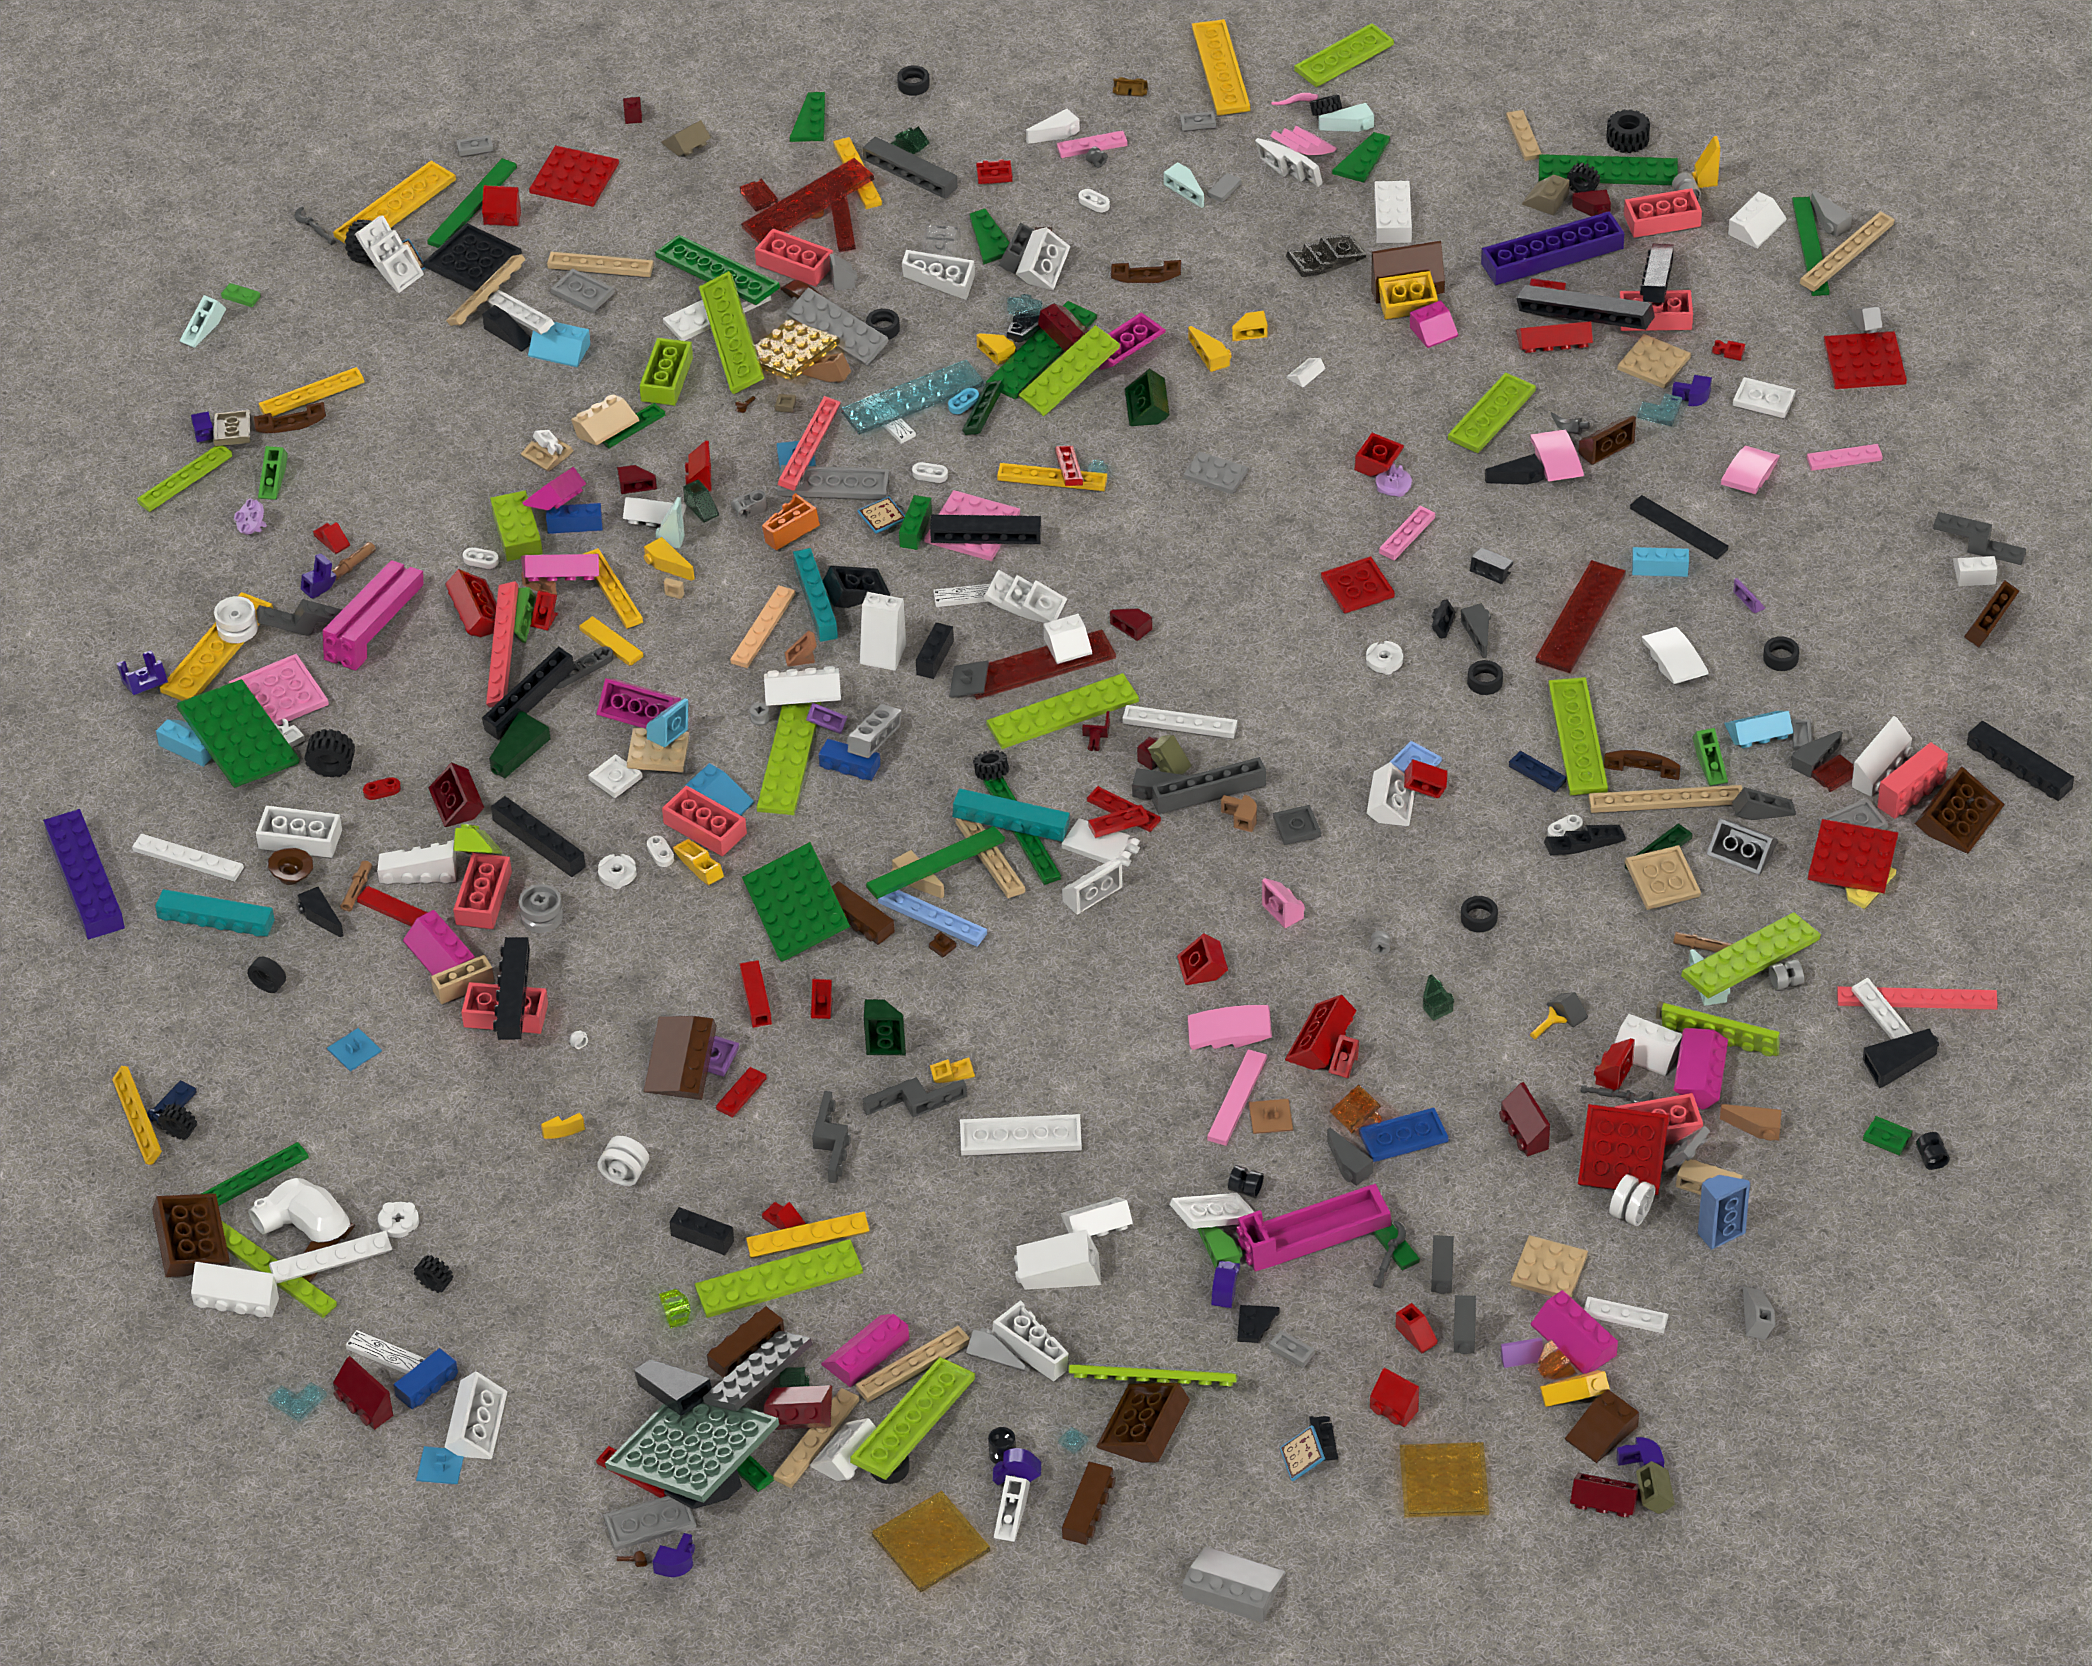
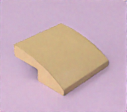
M558 439V444L563 447L561 454L555 451L551 455L548 452V448L541 447L538 442L531 441L521 453V456L544 470L550 471L573 452V449Z

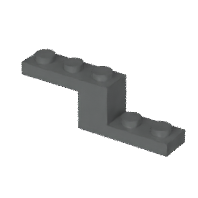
M1942 512L1937 514L1933 529L1968 537L1967 553L1984 557L1995 556L1997 560L2022 565L2026 548L1990 540L1992 524Z
M302 599L294 614L261 605L258 606L256 612L259 624L309 636L317 622L329 624L343 609Z
M915 1077L862 1098L863 1110L866 1115H870L904 1102L914 1118L967 1097V1087L962 1079L926 1093L918 1078Z
M824 1091L812 1135L813 1149L833 1151L828 1167L829 1183H837L838 1176L843 1174L842 1161H846V1145L850 1146L851 1134L848 1133V1125L831 1123L832 1116L830 1114L835 1111L836 1100H833L831 1091Z

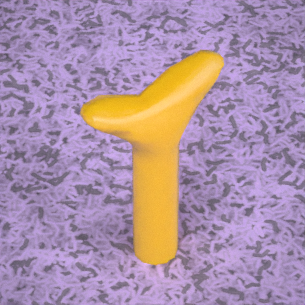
M1550 1006L1548 1018L1532 1031L1530 1036L1536 1039L1552 1024L1566 1023L1567 1019L1558 1016L1554 1008Z

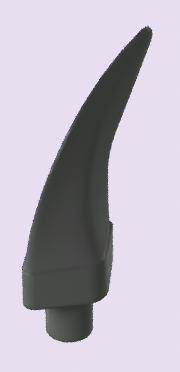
M1551 412L1555 424L1561 430L1566 429L1567 432L1579 433L1582 429L1590 428V423L1582 422V418L1563 419Z

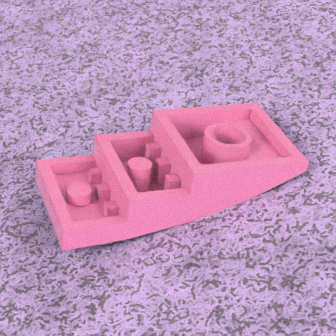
M1295 126L1293 132L1284 128L1282 134L1273 130L1270 135L1294 151L1306 155H1322L1334 152L1337 149L1298 126Z
M1566 429L1530 435L1531 442L1535 447V454L1544 466V475L1548 481L1584 476L1577 452Z
M1745 445L1729 465L1721 479V485L1756 494L1759 487L1762 488L1765 480H1768L1780 455Z
M1269 1005L1224 1007L1188 1015L1189 1044L1191 1049L1195 1050L1209 1045L1213 1049H1217L1230 1044L1238 1048L1272 1038Z

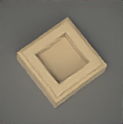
M669 578L665 579V595L682 599L684 596L683 582Z

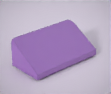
M1735 578L1733 592L1753 613L1764 610L1765 607L1738 578Z
M815 703L811 704L806 721L841 734L847 720V716Z
M1542 1338L1501 1344V1359L1504 1368L1543 1362Z

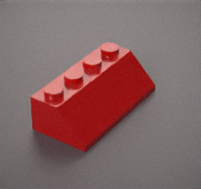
M1591 321L1516 329L1520 350H1525V353L1536 352V348H1542L1543 351H1552L1553 347L1560 346V350L1571 349V345H1578V348L1589 347V343H1593Z
M458 569L445 585L448 589V594L454 602V607L460 615L459 618L465 626L466 632L471 636L475 635L480 638L494 634L497 603L486 580Z
M1342 994L1315 1004L1285 1060L1311 1070L1327 1067L1331 1061L1332 1054L1335 1052L1339 1036H1345V1031L1348 1025L1352 1023L1353 1016L1357 1010Z

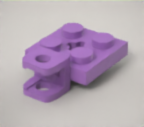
M715 1036L711 1054L716 1052L717 1056H711L708 1072L724 1077L739 1049V1043Z

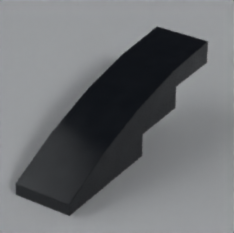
M1585 825L1582 831H1565L1564 836H1547L1544 844L1550 856L1567 855L1625 841L1626 837L1620 825Z

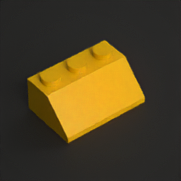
M1430 271L1378 279L1384 319L1410 316V312L1438 302Z

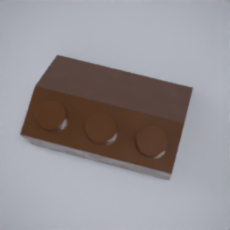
M1633 415L1621 418L1584 437L1579 441L1578 453L1591 465H1594L1633 444L1635 441L1636 417Z

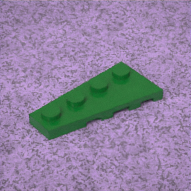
M825 92L807 93L789 137L790 142L824 141Z
M1373 132L1332 170V174L1364 183L1389 143L1390 136Z
M984 208L969 213L983 265L1002 259L1010 242L988 211Z

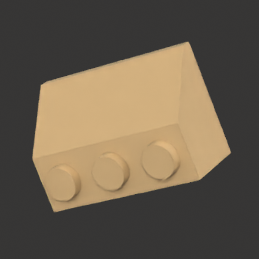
M610 395L605 398L606 400L593 404L590 409L578 413L571 421L579 439L598 445L638 422L639 418L624 398Z

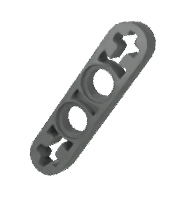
M607 646L600 647L574 661V670L579 672L569 674L555 689L564 688L612 662L613 650ZM587 662H593V663H594V664L591 665V666H586V665H585V663H587Z

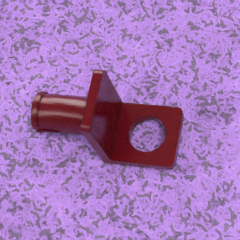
M1110 711L1106 712L1105 726L1082 725L1083 736L1089 737V751H1093V746L1095 751H1099L1100 739L1108 738Z

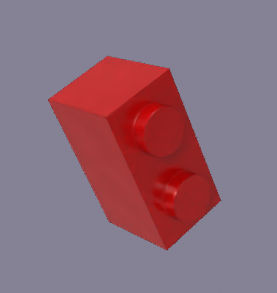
M1412 759L1405 769L1404 788L1434 798H1440L1447 788V770Z

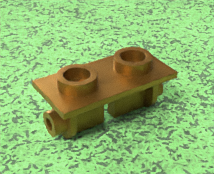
M1124 77L1113 78V93H1116V95L1128 96L1129 90H1132L1131 96L1143 97L1147 95V80L1141 78L1135 80Z

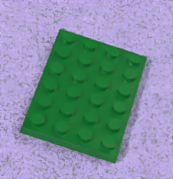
M242 679L177 703L176 708L234 788L292 767L300 761V758Z
M811 842L742 877L781 962L850 927Z

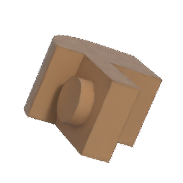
M1245 794L1242 800L1223 795L1221 799V812L1234 816V828L1252 832L1257 822L1256 802Z

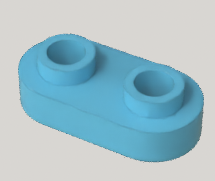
M974 388L964 389L948 401L949 411L953 414H962L976 404L979 392Z

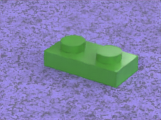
M229 283L221 293L222 298L249 307H253L261 297L260 292L233 283Z

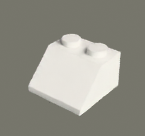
M1995 556L1953 558L1958 586L1996 584L1997 565Z
M1079 614L1043 624L1044 640L1057 664L1092 654L1086 628Z

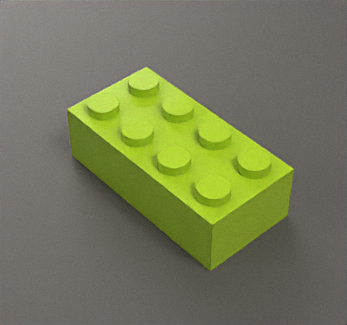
M657 338L639 385L642 402L676 406L693 359L692 342Z
M526 490L490 498L492 514L507 562L521 559L523 555L543 554L541 538L532 509L529 506H524L522 503L528 499Z

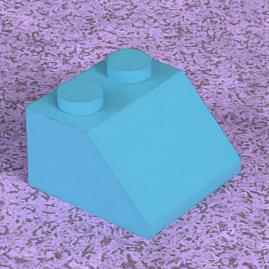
M684 698L671 705L653 720L649 721L646 727L647 739L662 747H666L688 730V699Z

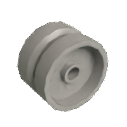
M538 884L530 886L520 894L518 901L521 921L526 929L536 933H545L556 929L561 924L563 910L560 893L556 888L550 885Z

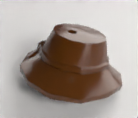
M285 848L275 851L269 857L268 870L283 884L294 885L300 880L307 878L313 870V859L307 851L298 848Z

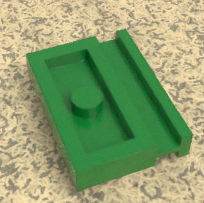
M1875 1116L1874 1121L1871 1122L1863 1135V1141L1900 1156L1909 1138L1912 1137V1130Z

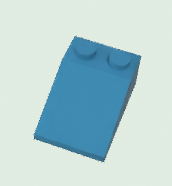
M710 763L686 784L740 816L754 804V800L724 771Z

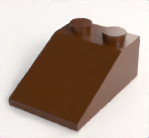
M1607 1389L1593 1401L1565 1437V1440L1597 1463L1638 1427L1639 1412Z

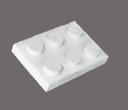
M1744 377L1733 400V406L1785 418L1795 397L1796 390Z

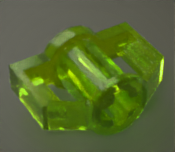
M678 1289L659 1293V1299L669 1328L687 1324L691 1313L687 1296ZM677 1296L682 1298L669 1303H666L665 1301L666 1299H670ZM688 1312L686 1317L676 1320L671 1319L673 1316Z

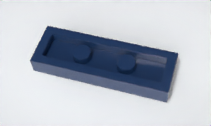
M1519 751L1509 761L1510 768L1554 793L1566 782V776L1522 751Z

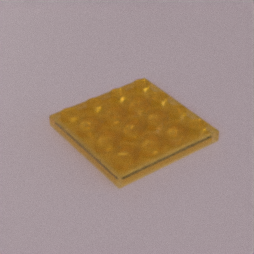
M788 319L754 346L761 369L793 380L836 347L840 340L835 335Z
M1484 1442L1399 1445L1404 1518L1489 1515Z
M943 1491L936 1493L872 1531V1537L920 1593L990 1552V1546Z

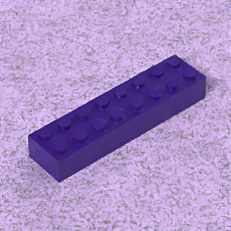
M1609 211L1483 247L1481 250V265L1496 286L1624 249V232Z
M77 809L44 819L46 835L87 939L125 929L121 910L81 810Z

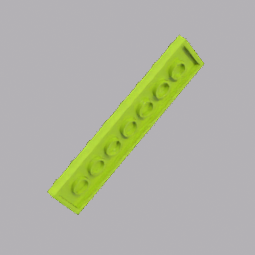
M728 271L699 286V290L730 391L735 394L765 378L733 276Z
M1124 673L988 719L986 724L1001 749L1097 717L1105 714L1107 711L1111 712L1126 705L1139 702V697Z
M1586 677L1549 680L1548 687L1569 795L1607 793L1608 785Z
M821 702L782 704L757 804V812L795 815L817 726L806 721L811 704L815 703L821 706Z
M1793 912L1682 970L1681 976L1709 999L1815 943L1820 939L1821 934Z
M848 1239L697 1282L694 1285L706 1318L863 1274V1269L853 1244Z
M939 1357L850 1457V1463L886 1480L975 1380V1373Z
M1069 1365V1373H1074V1378H1087L1088 1374H1093L1094 1379H1108V1375L1115 1376V1380H1129V1377H1136V1381L1145 1382L1150 1381V1378H1157V1382L1169 1383L1170 1379H1178L1177 1383L1191 1384V1380H1198L1200 1385H1212V1381H1219V1386H1233V1382H1237L1238 1373Z

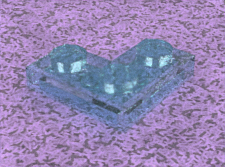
M1665 394L1660 405L1643 401L1637 413V418L1672 426L1681 407L1682 397Z
M312 1382L297 1395L281 1385L268 1398V1403L297 1422H300L327 1396V1393Z

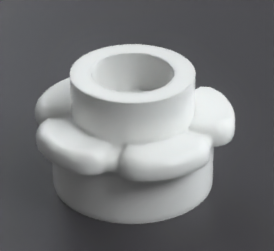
M581 1030L575 1031L570 1036V1045L576 1049L586 1046L588 1043L587 1034Z

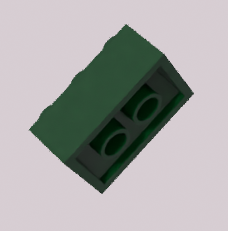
M1150 368L1125 388L1129 426L1158 425L1170 415L1165 378Z
M865 999L863 1018L866 1055L906 1056L904 1015L885 999Z

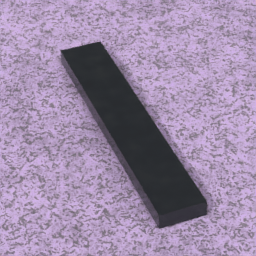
M1643 495L1630 504V509L1716 560L1728 551L1729 545Z

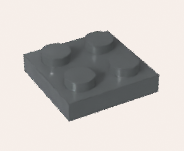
M1310 805L1273 813L1274 822L1284 845L1321 837V830Z

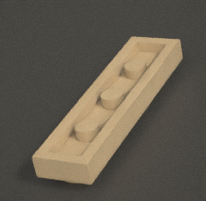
M1524 111L1507 112L1506 118L1524 160L1539 159V154L1542 153Z

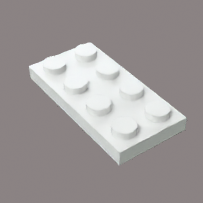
M1238 1193L1172 1198L1170 1206L1184 1220L1187 1226L1193 1229L1238 1225V1217L1254 1212Z

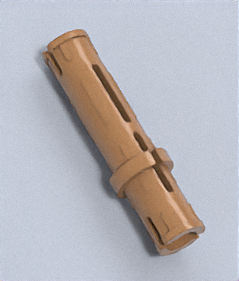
M367 542L351 556L342 559L340 564L331 570L336 574L335 581L344 574L350 573L354 566L375 552L374 544Z
M362 861L357 873H354L353 881L340 905L342 910L351 911L363 885L368 881L367 876L373 867L370 862Z
M1677 931L1673 944L1689 946L1690 949L1698 948L1712 952H1718L1733 944L1699 937L1697 934L1690 935Z

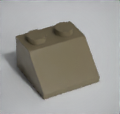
M700 120L663 140L661 143L677 156L682 154L687 156L694 152L693 148L696 146L699 149L707 145L706 141L711 137Z
M1552 175L1539 181L1522 205L1554 215L1569 195L1570 180Z

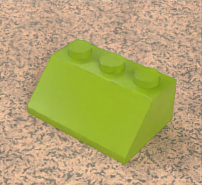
M461 824V828H455L454 851L502 854L500 847L485 830H479V826Z

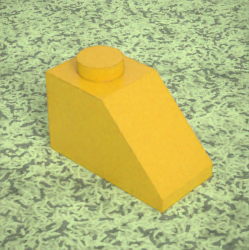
M1264 311L1246 313L1232 326V341L1268 337V325Z
M983 333L976 335L977 348L997 366L1005 363L1015 353L1016 347L1014 342L1004 335Z

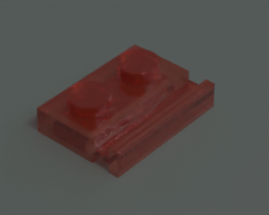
M762 178L758 182L753 181L739 187L740 193L755 212L771 206L772 203H778V198Z
M1839 754L1813 770L1811 777L1823 787H1827L1829 792H1832L1853 778L1854 767L1852 763Z

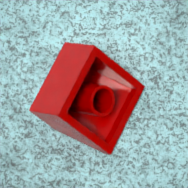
M484 185L482 206L484 225L518 226L521 216L518 187Z
M1372 432L1355 456L1354 470L1370 477L1386 472L1404 449V445Z
M704 441L688 455V462H685V471L689 473V475H685L686 486L690 487V492L712 491L709 441Z
M1205 933L1177 955L1185 985L1216 981L1228 971L1220 941Z
M1630 1038L1612 1044L1610 1049L1604 1052L1601 1060L1602 1063L1597 1065L1594 1070L1596 1085L1613 1089L1614 1091L1619 1090L1633 1065L1635 1039Z
M1384 1367L1370 1395V1409L1377 1415L1385 1416L1393 1424L1405 1427L1418 1412L1419 1386Z

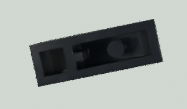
M493 305L482 314L485 330L521 352L530 346L531 337L506 311Z
M1536 454L1485 469V482L1489 484L1528 485L1544 480V466Z
M319 886L297 895L298 903H296L300 914H304L307 920L336 936H344L342 924Z

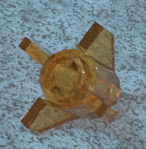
M1552 1339L1544 1344L1537 1362L1539 1365L1537 1370L1544 1378L1547 1376L1549 1379L1570 1377L1576 1371L1570 1363L1567 1364L1570 1360L1557 1349L1558 1347Z

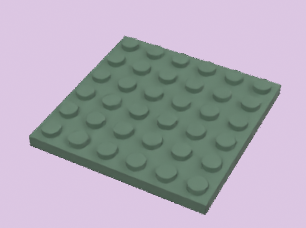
M704 1402L680 1416L663 1404L605 1462L607 1470L704 1503L780 1425L779 1420L776 1417L743 1406L737 1411L707 1405Z

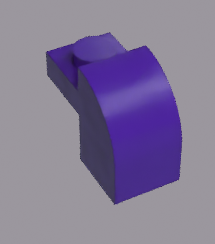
M1694 375L1692 384L1674 381L1672 399L1688 401V406L1704 404L1710 396L1712 377Z
M209 411L192 414L191 421L196 442L212 440L214 434Z
M323 554L315 555L314 570L302 574L300 589L311 599L328 591L336 580V574L331 571L332 562Z
M1219 1262L1214 1274L1211 1305L1232 1308L1235 1298L1236 1281L1240 1270L1239 1263Z
M1636 1437L1635 1445L1617 1447L1616 1460L1618 1466L1639 1463L1641 1468L1653 1461L1664 1468L1662 1451L1659 1445L1651 1439Z
M1013 1448L1004 1451L1003 1461L998 1462L993 1467V1482L997 1485L1005 1482L1006 1475L1027 1479L1031 1482L1041 1476V1461L1025 1449Z
M683 1534L677 1549L660 1545L652 1561L655 1574L666 1577H679L691 1570L693 1567L692 1555L695 1550L691 1534Z

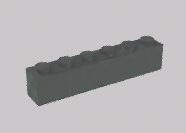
M876 136L863 147V160L944 199L958 188L957 175Z
M1258 757L1152 785V802L1157 813L1161 814L1222 798L1223 795L1229 796L1266 786V768L1261 758Z

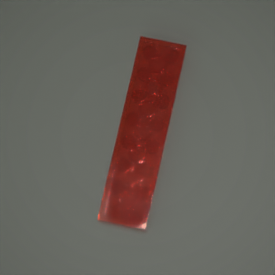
M852 158L741 223L742 228L760 244L772 229L786 232L873 181L874 175L858 160Z
M1593 560L1590 561L1537 654L1535 663L1571 673L1626 575V570Z
M1101 629L1087 634L1092 654L1057 664L1048 646L989 662L984 693L974 694L976 700L1116 659V653Z

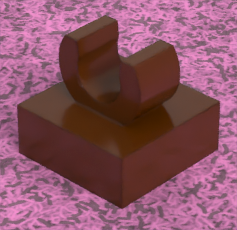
M939 932L934 936V940L929 943V948L943 958L956 948V942L942 932Z

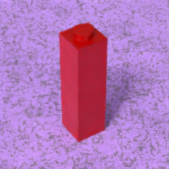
M759 960L739 963L752 1028L771 1025V1012Z

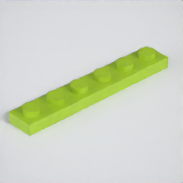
M223 445L213 447L138 497V504L148 512L152 511L230 459L232 451Z

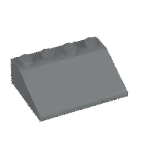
M1205 1547L1190 1566L1182 1583L1183 1598L1263 1623L1283 1580L1285 1571Z

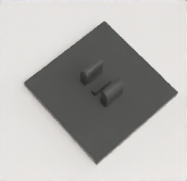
M989 661L954 666L949 697L954 698L984 693Z

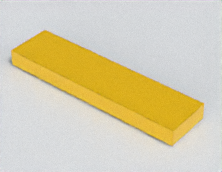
M592 616L579 625L581 632L602 647H610L613 650V655L628 666L633 665L643 657L642 651Z

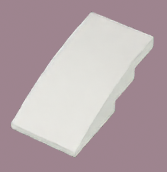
M1259 138L1255 140L1260 159L1283 177L1290 173L1300 182L1306 178L1317 187L1323 183L1319 166L1306 156L1275 142Z
M384 216L377 217L355 233L369 258L396 292L400 293L424 275L409 246L403 245L396 230H391Z
M1000 570L995 573L983 599L1004 610L1043 623L1057 620L1067 601L1066 597L1036 580L1032 584L1018 575L1012 578Z
M1677 627L1642 636V642L1650 649L1651 657L1658 663L1660 672L1673 684L1708 674L1702 659Z

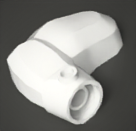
M294 1178L283 1182L269 1196L256 1200L254 1206L248 1211L252 1223L262 1235L283 1227V1224L293 1223L312 1241L325 1242L341 1236L350 1225L349 1218L344 1210L325 1188L301 1178Z

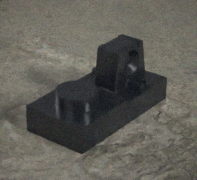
M1448 599L1442 600L1440 606L1435 608L1431 615L1433 618L1432 629L1440 639L1447 637L1456 613Z

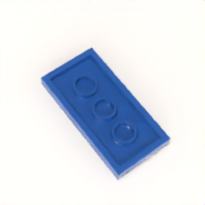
M1435 1108L1359 1128V1135L1373 1162L1448 1142V1135Z

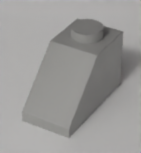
M829 254L831 280L834 290L855 288V281L858 278L857 272L852 269L851 263L835 254Z

